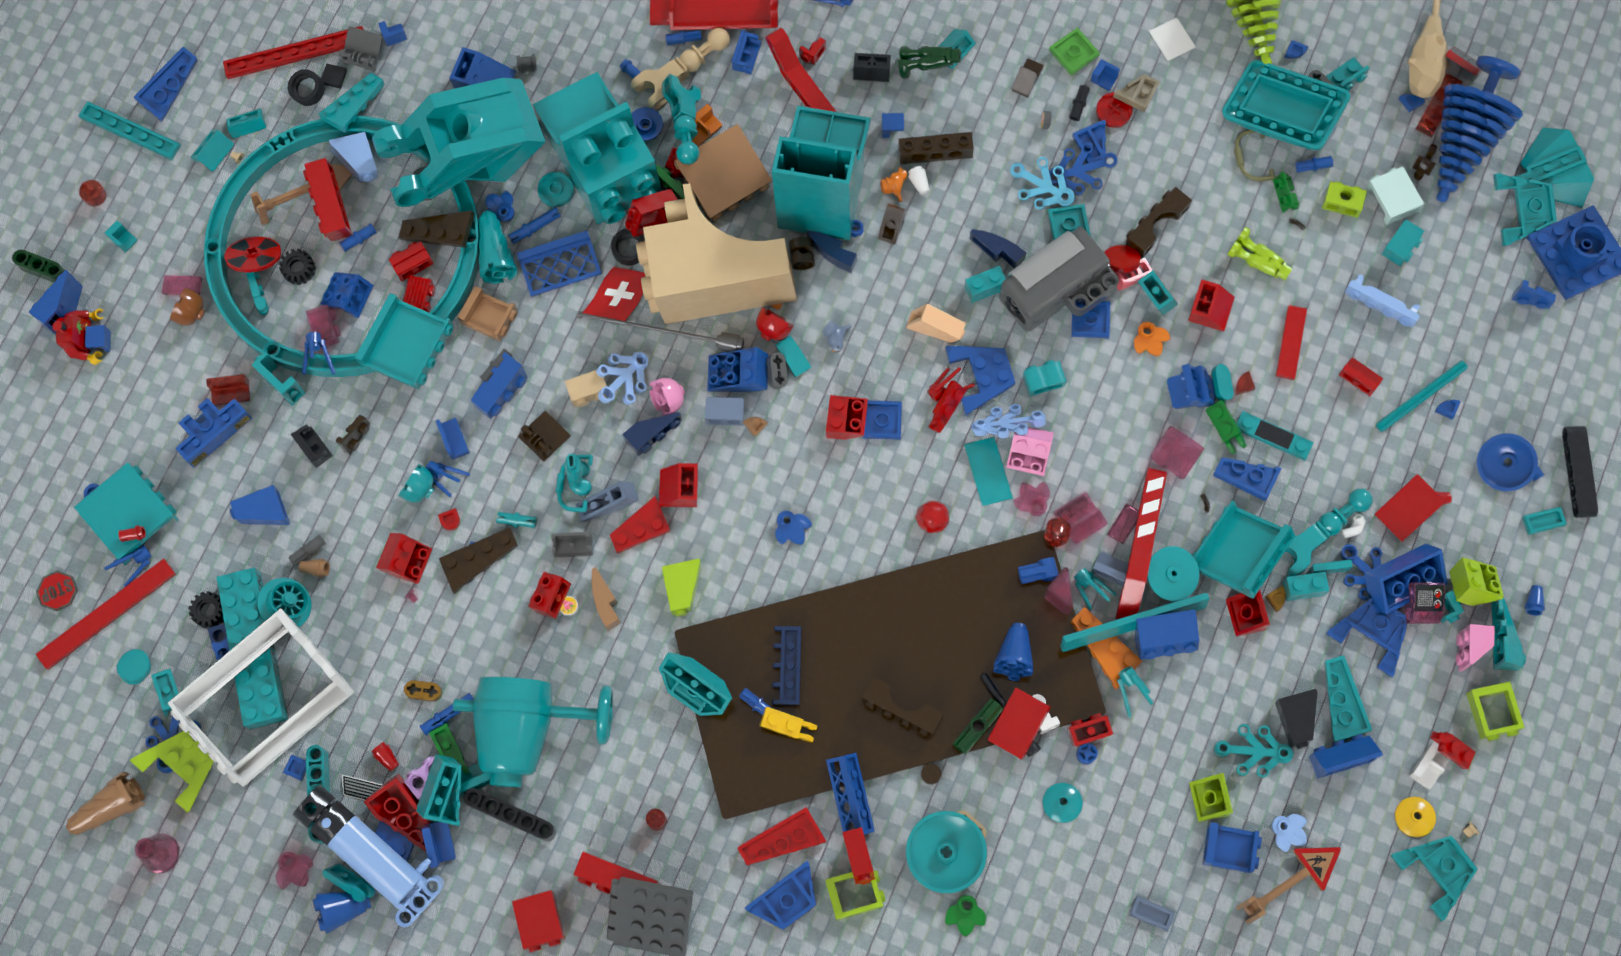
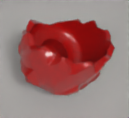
M928 501L922 504L916 511L915 518L918 526L927 533L941 532L949 524L948 509L938 501Z

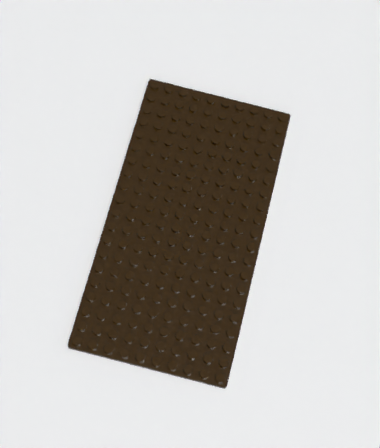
M1045 530L676 630L675 637L680 655L695 659L724 680L732 696V700L722 715L699 716L695 713L722 818H734L833 790L826 763L827 759L856 753L864 782L963 754L952 743L989 699L995 700L981 680V673L988 674L1006 703L1010 699L1015 687L1031 696L1036 694L1042 695L1046 700V704L1051 706L1049 711L1051 718L1057 716L1060 722L1059 727L1070 725V722L1082 719V721L1090 719L1089 716L1101 713V716L1104 715L1106 709L1086 646L1065 652L1060 647L1063 636L1076 632L1070 623L1076 614L1052 539L1050 542H1047L1044 538ZM1045 558H1055L1059 578L1051 581L1039 580L1021 584L1018 567L1038 563V561ZM1013 623H1023L1027 626L1034 666L1033 674L1027 677H1020L1019 681L1009 680L1008 676L993 671L997 654ZM774 626H801L800 706L772 705V700H780V688L772 687L773 682H780V668H773V663H781V649L773 648V644L781 643V632L774 631ZM872 677L891 685V698L903 710L914 711L928 704L943 712L944 716L933 737L929 735L924 737L918 734L917 729L914 727L906 728L899 723L900 720L894 717L889 719L883 716L881 710L877 708L872 710L864 705L865 702L862 701V696ZM747 688L760 699L763 698L762 701L771 708L817 725L816 730H809L805 727H801L800 733L811 735L814 738L813 742L799 738L794 739L760 727L763 715L756 710L753 711V708L739 697L740 693ZM1000 715L969 752L995 745L988 741V738ZM980 722L973 724V728L976 731L984 729ZM839 761L834 762L835 771L839 773L841 768ZM840 782L839 787L842 788L845 787V785L842 782Z

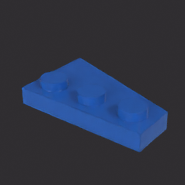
M1222 457L1213 476L1266 502L1282 468L1265 467L1263 464H1247L1245 461Z

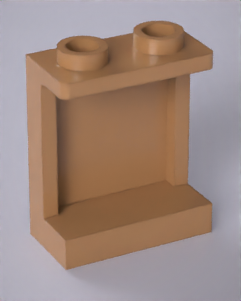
M475 286L457 318L462 325L500 342L502 337L507 335L511 321L516 319L518 312L515 304L510 303L509 305L483 293L481 288Z

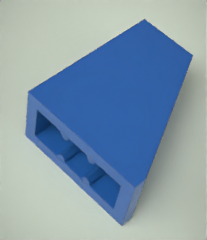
M274 485L230 502L232 507L229 509L230 514L234 520L236 519L241 524H290L279 490Z

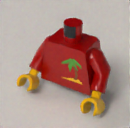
M99 308L92 312L88 310H74L66 313L64 317L58 318L53 323V330L56 331V343L64 349L68 357L83 361L89 360L93 365H97L102 361L97 359L103 356L102 352L96 351L91 355L90 349L85 346L86 326H91L89 318L93 321L102 320L104 317L97 316V313L103 312L102 309Z

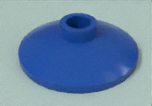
M642 107L631 113L634 125L643 141L653 140L661 133L663 119L658 111L653 108Z

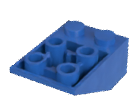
M462 47L449 79L453 88H460L499 78L514 79L516 71L478 51Z
M65 270L57 277L52 286L44 292V295L33 304L28 313L56 335V331L52 327L53 323L58 318L64 317L66 313L77 309L83 286Z
M758 347L709 355L707 391L756 392L767 390L768 374L766 359L769 354Z

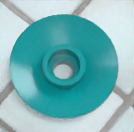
M1056 783L1046 790L1042 805L1050 819L1058 823H1068L1079 816L1083 800L1080 792L1073 785ZM1061 798L1066 799V805L1060 804Z

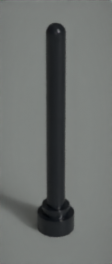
M981 673L980 678L995 701L1002 708H1005L1007 703L988 674ZM1033 740L1026 753L1028 758L1041 750L1039 744Z

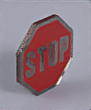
M55 571L42 578L36 594L41 606L57 612L72 605L78 588L73 576Z

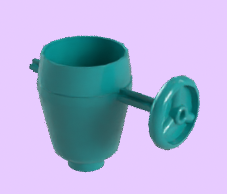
M480 677L474 700L454 699L453 711L473 712L478 765L482 772L491 773L490 785L521 788L523 776H530L536 771L551 717L596 720L597 742L600 745H605L608 742L613 719V692L610 686H603L600 689L597 708L553 706L552 689L549 682L513 677Z

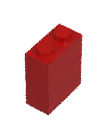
M549 890L512 901L524 950H529V953L540 951L541 946L549 944V947L560 945L561 940H565L554 891Z

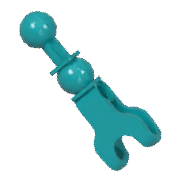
M669 74L662 82V94L671 107L675 131L674 137L682 141L677 148L676 156L682 164L691 165L698 160L700 155L698 146L692 140L698 134L695 122V103L701 99L700 88L694 85L688 90L680 84L678 77Z
M1362 488L1353 490L1349 494L1348 503L1338 510L1335 507L1331 512L1322 514L1319 521L1300 535L1295 536L1285 551L1294 558V565L1287 572L1289 577L1297 576L1307 569L1311 562V552L1328 540L1330 536L1339 534L1348 523L1347 518L1355 512H1365L1371 508L1373 497L1368 490Z

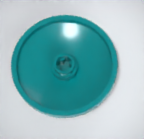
M953 811L935 812L921 819L910 832L906 844L907 864L915 879L924 887L938 893H956L970 887L982 874L987 860L986 841L979 827L967 816Z

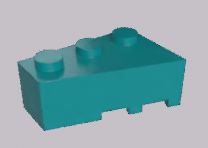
M435 754L416 811L424 819L460 826L459 790H461V765L454 758Z

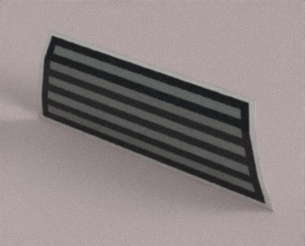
M342 775L343 795L365 800L382 786V784Z

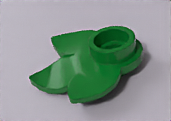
M964 895L958 899L957 905H953L947 910L945 923L946 925L957 924L959 932L964 937H967L973 931L975 924L985 926L986 915L981 908L977 907V902L972 896ZM969 902L971 905L970 909H964L963 903Z

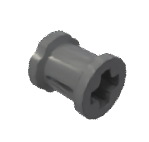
M535 54L527 57L517 56L519 72L526 69L537 70Z

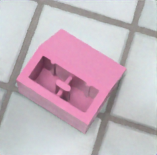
M1028 427V433L1025 435H1018L1014 432L1006 468L1044 476L1054 433Z
M1469 624L1457 634L1456 645L1459 646V653L1456 655V665H1459V671H1464L1494 646V626Z

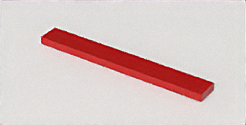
M363 26L355 27L364 30ZM348 29L225 60L223 65L226 78L232 79L338 52L341 49L344 50Z
M163 558L35 655L45 669H51L174 577L176 573Z

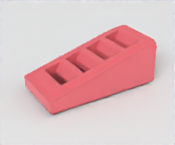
M1145 258L1141 259L1139 265L1144 273H1142L1139 267L1135 270L1137 276L1134 271L1128 272L1130 278L1123 271L1118 270V272H1114L1119 278L1118 291L1138 283L1141 278L1152 271Z

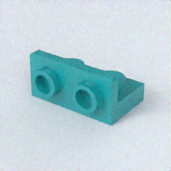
M1353 57L1326 75V77L1333 85L1349 91L1355 83H1361L1368 77L1367 73L1370 67L1367 65L1363 68Z

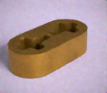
M411 680L405 684L404 693L410 699L435 702L441 698L442 689L433 682ZM413 685H415L417 689H421V692L415 691L412 695L409 688H413ZM434 687V689L438 692L437 694H433V697H431V695L429 693H426L425 690L431 691Z

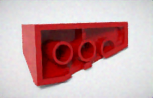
M398 773L363 802L375 818L383 821L392 827L391 829L407 837L410 842L426 852L421 829L425 824L433 822L422 818L416 811L419 801Z

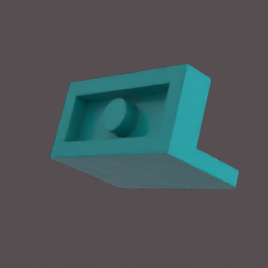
M954 29L938 47L960 49L962 60L976 43L967 30ZM954 63L953 66L949 65L948 67L953 69L958 63Z
M212 129L190 158L195 162L202 163L210 171H214L234 146V143L219 130Z
M171 669L151 675L165 716L169 715L168 711L172 710L168 702L179 694Z
M478 763L468 767L470 773L467 775L461 770V790H459V795L463 797L469 789L474 788L478 790L490 784L491 773L482 772L479 769Z

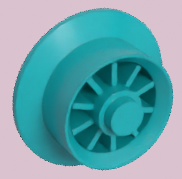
M1176 546L1164 547L1151 557L1147 576L1149 585L1159 597L1165 600H1183L1189 597L1198 585V564L1194 557L1185 549Z
M276 578L266 583L260 590L257 608L264 621L269 619L279 609H282L294 621L295 625L300 627L309 618L312 603L308 591L302 584L290 578Z

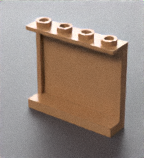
M738 124L699 146L700 155L695 163L685 165L678 159L674 162V166L677 170H680L686 182L691 184L695 197L708 216V221L712 218L714 221L723 216L722 212L727 209L729 211L734 210L742 200L745 202L755 197V192H764L770 188L769 184L772 182L771 177Z

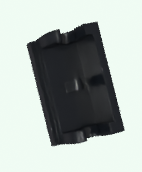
M855 53L853 80L889 82L891 55Z
M306 424L290 434L316 468L333 456L311 426L309 427Z

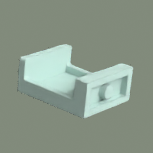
M1404 167L1392 168L1384 175H1375L1369 179L1366 188L1368 191L1372 189L1386 215L1383 220L1386 225L1419 212L1424 205Z

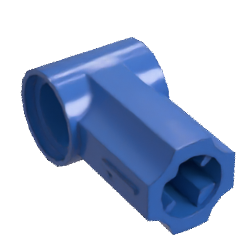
M1054 557L1018 567L1021 584L1039 580L1051 581L1059 578Z

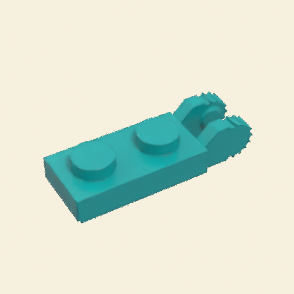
M259 272L246 273L256 308L260 315H266L269 307L266 299L262 297L265 295L262 284L258 285L257 279H260Z
M338 863L323 870V877L348 894H351L355 901L363 902L366 896L368 898L375 896V889L366 880L342 864Z

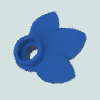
M505 191L501 197L497 194L486 196L485 202L488 207L486 211L495 213L497 219L502 222H509L514 218V208L512 207L514 198L511 193Z
M782 511L777 516L778 527L775 531V536L781 545L788 539L795 544L802 545L805 540L804 529L810 528L812 523L803 514L794 515L790 511ZM784 517H789L790 522L788 524L784 523Z

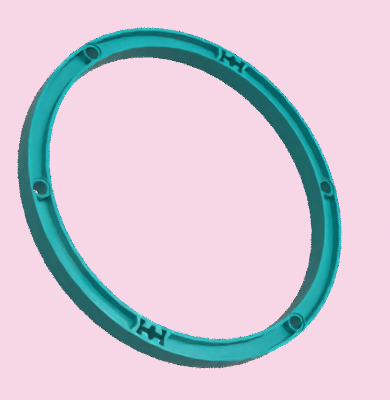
M357 116L355 122L348 125V130L345 133L321 119L295 126L276 135L253 151L235 169L217 196L209 216L204 241V265L211 295L219 311L236 334L258 354L262 355L266 352L275 364L302 373L304 352L284 346L261 333L245 318L232 295L224 254L227 248L230 227L237 209L252 186L269 169L289 155L318 143L362 132L366 133L367 139L372 140L373 135L378 130L391 125L401 124L381 118ZM426 144L418 147L416 152H413L414 155L420 157L427 164L430 163L431 157ZM465 180L450 189L455 197L459 212L473 211L475 213L468 240L471 238L476 239L473 242H468L467 240L466 248L461 247L453 278L442 298L430 312L445 320L448 317L451 321L455 319L466 302L479 267V215ZM277 349V352L271 355V352ZM310 353L308 354L307 375L349 377L376 371L360 365L355 359L357 353L329 355L335 370L333 375L325 355L314 354V357L310 358Z

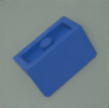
M456 418L443 423L439 419L435 420L447 453L452 460L470 453Z
M442 822L425 824L421 830L427 856L431 860L430 868L438 867L441 862L454 860L456 854L449 824Z

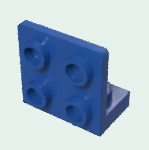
M335 272L330 279L326 292L323 294L320 305L341 308L351 316L359 318L374 285L359 274Z

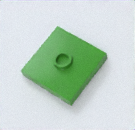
M1078 27L1049 47V51L1071 76L1100 56V52Z

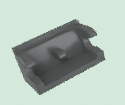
M590 532L551 533L554 557L593 556V539Z

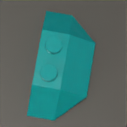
M668 652L658 668L668 693L699 716L722 715L732 700L724 680L693 658Z

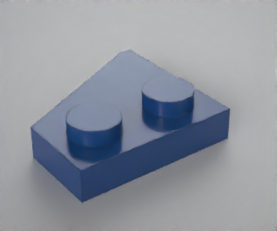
M1105 119L1074 132L1072 135L1080 152L1082 151L1083 144L1090 143L1092 145L1093 152L1085 159L1086 163L1101 160L1106 154ZM1090 146L1084 147L1085 152L1091 150Z

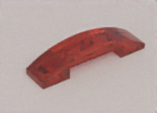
M1446 73L1440 88L1433 96L1415 130L1432 138L1443 118L1442 114L1445 109L1443 107V100L1446 98L1444 87L1449 84L1462 85L1463 81Z

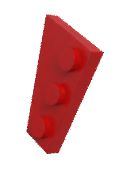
M656 496L609 535L617 554L670 532Z

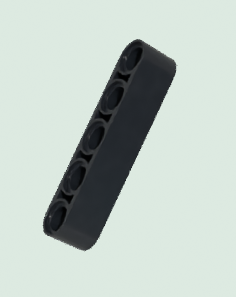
M1566 426L1562 430V439L1573 515L1575 518L1597 517L1598 503L1587 429L1585 426Z
M474 788L467 790L464 794L465 803L481 813L543 841H551L556 836V828L542 818ZM478 794V801L474 804L470 803V797ZM491 802H496V809L489 812L488 805ZM509 810H514V817L511 820H507L506 813ZM527 818H532L533 823L531 827L524 828V821ZM545 826H549L551 828L550 834L542 836V829Z

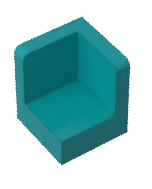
M118 220L104 232L124 253L138 241Z

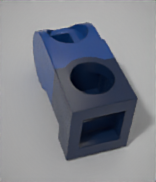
M225 623L207 628L217 661L230 651Z

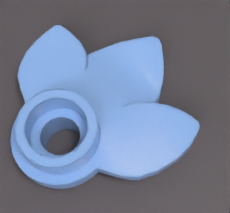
M1290 814L1287 817L1277 816L1272 821L1271 828L1276 834V845L1282 851L1287 852L1291 844L1295 846L1306 845L1307 837L1302 828L1307 823V820L1303 816L1298 814ZM1282 822L1284 823V829H1283V830H1282L1281 827H1280V825H1281Z

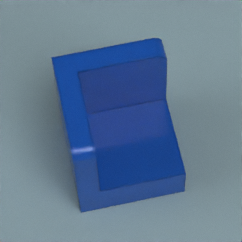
M385 21L378 23L387 47L408 40L401 23L389 28Z
M1101 59L1092 72L1091 82L1110 91L1119 77L1120 69Z
M882 113V138H890V131H904V113Z
M105 325L86 326V348H103L106 352H110L111 331Z

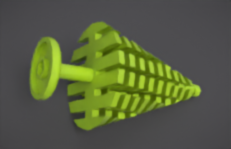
M1281 0L1225 1L1227 6L1233 9L1230 11L1232 16L1240 18L1236 22L1240 28L1249 27L1242 31L1244 36H1257L1247 41L1250 47L1259 46L1258 50L1253 51L1255 56H1261V61L1264 64H1272L1270 53H1274L1275 46H1268L1267 44L1274 42L1276 35L1266 34L1274 32L1278 28V24L1272 21L1279 18L1280 11L1274 10L1281 6Z

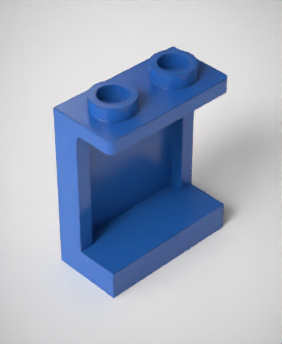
M1210 822L1207 826L1202 865L1253 873L1255 869H1258L1259 857H1256L1257 849L1261 848L1262 843L1259 831H1246Z

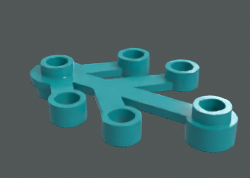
M1241 724L1237 728V732L1252 747L1230 745L1224 740L1217 742L1214 746V753L1221 758L1226 757L1229 753L1253 755L1245 763L1237 766L1236 773L1239 776L1247 775L1249 769L1264 756L1273 758L1265 765L1257 768L1256 774L1260 778L1268 776L1269 771L1278 763L1286 764L1293 758L1292 748L1287 744H1280L1270 734V728L1266 725L1259 727L1257 734L1260 738H1264L1272 748H1265L1250 732V727L1247 724ZM1245 727L1247 733H1242L1240 728ZM1266 729L1267 735H1262L1260 730ZM1220 745L1226 746L1225 752L1220 750ZM1281 750H1285V751H1286V753H1287V756H1286V757L1281 756V754H1280V751H1281ZM1239 767H1245L1246 772L1241 773ZM1260 768H1264L1266 770L1265 775L1260 774Z

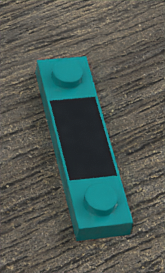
M1242 411L1237 422L1243 434L1304 461L1307 459L1314 443Z

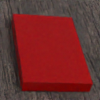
M1416 474L1374 515L1403 542L1446 501L1422 477Z
M1015 687L988 741L1023 760L1051 706Z

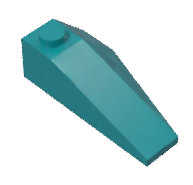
M1503 598L1491 602L1492 626H1494L1493 670L1518 671L1525 665L1526 656L1523 653L1522 644Z

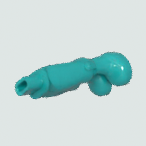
M568 454L565 460V470L568 475L569 487L576 495L586 496L591 492L592 485L588 480L582 478L590 473V466L585 461H581L576 454Z

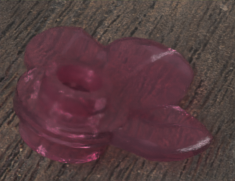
M1042 482L1035 489L1027 483H1021V497L1013 500L1017 509L1030 512L1033 516L1045 514L1047 510L1046 502L1050 497L1047 484ZM1034 505H1040L1041 509H1034Z
M293 852L281 854L278 859L279 869L276 873L278 886L284 890L292 882L297 886L305 887L308 883V873L306 870L314 865L312 860L306 855H296ZM291 858L292 863L287 866L286 860Z

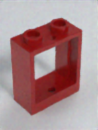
M667 189L632 200L625 226L633 237L643 235V227L668 223L664 203L678 200L673 191Z

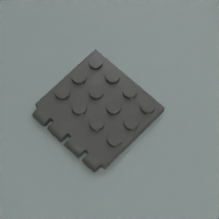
M621 877L620 880L613 879L611 882L607 940L613 941L614 945L669 956H686L694 891Z

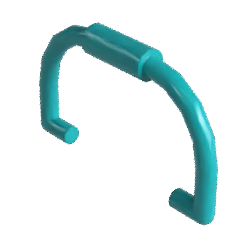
M577 455L580 459H588L587 465L592 466L593 455ZM564 462L560 472L557 474L555 490L557 500L566 511L586 512L588 501H583L582 507H569L562 500L561 493H563L565 480Z

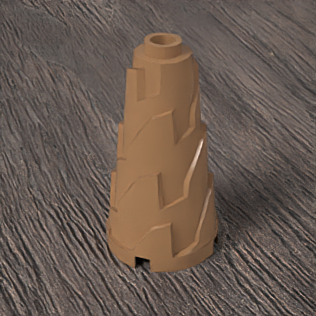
M121 772L107 782V785L78 808V811L67 820L66 828L68 832L79 835L89 829H95L110 820L141 808L146 803L141 802L145 799L142 788L134 777L130 780L126 778L130 775L129 773Z

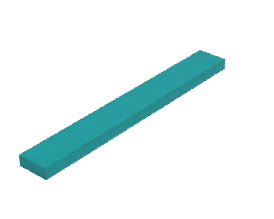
M1207 593L1199 594L1063 636L1060 647L1065 652L1134 631L1136 619L1194 609L1199 611L1207 607L1210 598Z

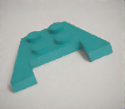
M1501 173L1493 174L1495 191L1514 189L1519 227L1500 230L1502 246H1508L1557 221L1552 184L1531 179H1521L1516 176H1507Z
M1453 836L1390 855L1401 871L1419 859L1445 892L1444 896L1429 906L1441 922L1447 918L1457 899L1478 870Z

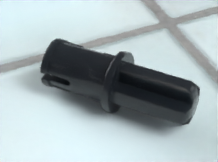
M1087 85L1079 86L1076 98L1072 101L1073 107L1069 119L1073 121L1080 120L1083 108L1087 105L1086 99L1090 90Z

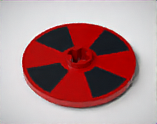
M260 236L248 237L230 245L225 251L224 258L227 266L235 271L245 273L258 272L278 262L281 257V247L271 238Z

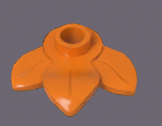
M1143 322L1138 327V335L1134 339V348L1138 354L1147 350L1153 356H1160L1163 350L1162 342H1166L1171 338L1166 329L1156 327L1151 322ZM1148 329L1150 333L1146 334L1144 333V330Z

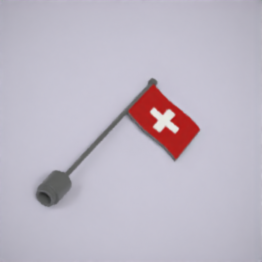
M613 267L603 279L589 305L584 311H578L577 318L586 317L716 342V346H718L720 351L731 352L742 350L744 347V338L737 334L722 332L721 335H717V338L627 322L644 295L641 278L645 277L644 272Z

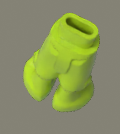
M1245 226L1227 255L1232 258H1242L1246 260L1250 267L1285 281L1292 268L1286 265V261L1284 262L1280 256L1261 243L1255 244L1249 237L1250 229ZM1242 247L1247 248L1248 250L1252 251V253L1250 254L1249 252L1245 251Z

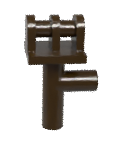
M1435 144L1430 145L1424 157L1419 155L1412 168L1416 170L1413 175L1416 180H1421L1424 174L1429 176L1436 163L1432 162L1431 159L1437 149Z

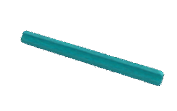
M1463 360L1459 361L1375 425L1380 432H1384L1468 368V365Z

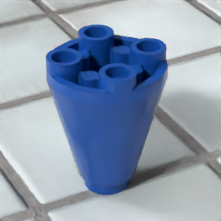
M1013 623L997 654L993 671L1008 676L1009 680L1019 681L1020 677L1031 676L1034 666L1027 626L1023 623Z
M347 892L318 893L316 898L312 899L315 911L320 912L321 918L317 919L320 931H325L326 934L366 912V909L371 908L370 900L367 896L363 902H357Z

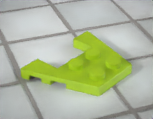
M182 731L131 758L129 761L141 772H144L157 758H160L189 784L175 800L188 813L214 761L209 757L208 752L204 754L198 747L199 741L196 742L190 736V731L187 733Z

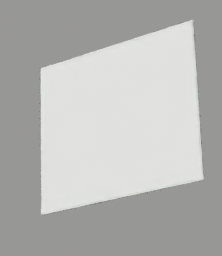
M1177 17L1149 31L1167 61L1196 48Z

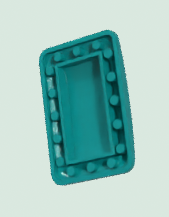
M1254 60L1248 64L1224 105L1222 114L1226 120L1260 134L1310 150H1320L1325 146L1350 101V93L1344 88L1270 63L1264 64L1261 60Z

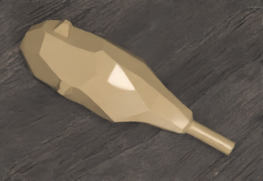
M1433 0L1432 14L1428 17L1413 46L1412 55L1408 60V65L1410 66V91L1421 98L1434 96L1442 84L1445 70L1450 67L1446 57L1448 52L1447 43L1442 32L1441 17H1439L1441 0Z

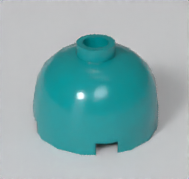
M418 464L398 496L412 503L420 502L425 497L429 499L434 491V488H432L434 480L431 472Z

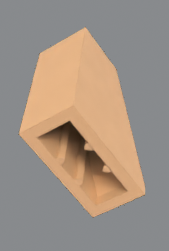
M925 304L911 311L906 328L953 343L963 337L966 323L929 304Z

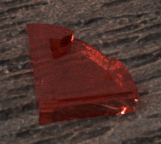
M1249 371L1242 374L1238 379L1235 388L1236 395L1255 390V385Z

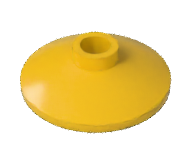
M1408 797L1402 800L1396 807L1395 821L1398 828L1404 834L1411 837H1422L1430 833L1434 828L1436 814L1432 805L1425 799ZM1415 812L1420 814L1419 820L1414 817Z

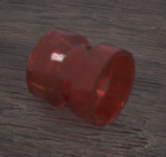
M655 808L646 814V823L652 830L660 831L667 825V817L662 810Z

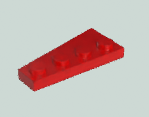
M805 807L738 846L737 849L746 865L749 866L824 844L827 841L809 810Z

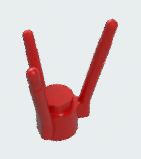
M960 367L942 381L950 371L949 368H946L929 387L927 393L935 402L940 400L946 389L944 385L961 370ZM972 383L970 385L964 386L963 388L968 390L974 387L975 384Z

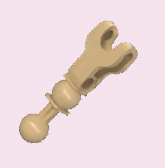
M723 28L711 30L708 34L707 42L698 49L692 45V49L683 51L680 58L676 57L660 69L642 71L632 80L631 87L637 92L647 88L655 90L648 99V107L655 110L660 109L668 103L662 94L663 80L669 74L678 77L681 83L689 76V72L697 71L701 63L705 64L704 57L713 50L722 51L728 47L730 42L728 32Z

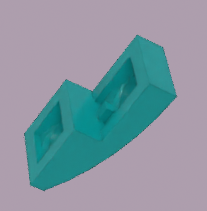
M791 335L775 344L778 352L784 355L794 377L811 368L805 355Z

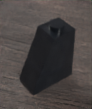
M1317 689L1280 698L1275 702L1291 748L1296 747L1297 750L1309 746L1308 743L1313 740Z

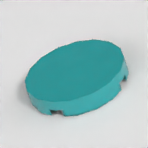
M549 172L540 179L537 191L539 198L544 204L550 207H560L572 199L574 185L570 177L565 173Z

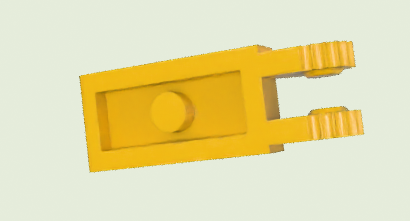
M765 707L759 725L794 739L799 738L808 742H813L814 738L811 735L800 733L801 727L809 730L817 729L815 724L770 707Z

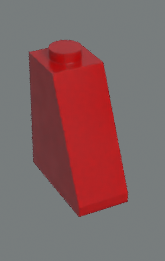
M862 827L842 832L855 885H865L875 880Z

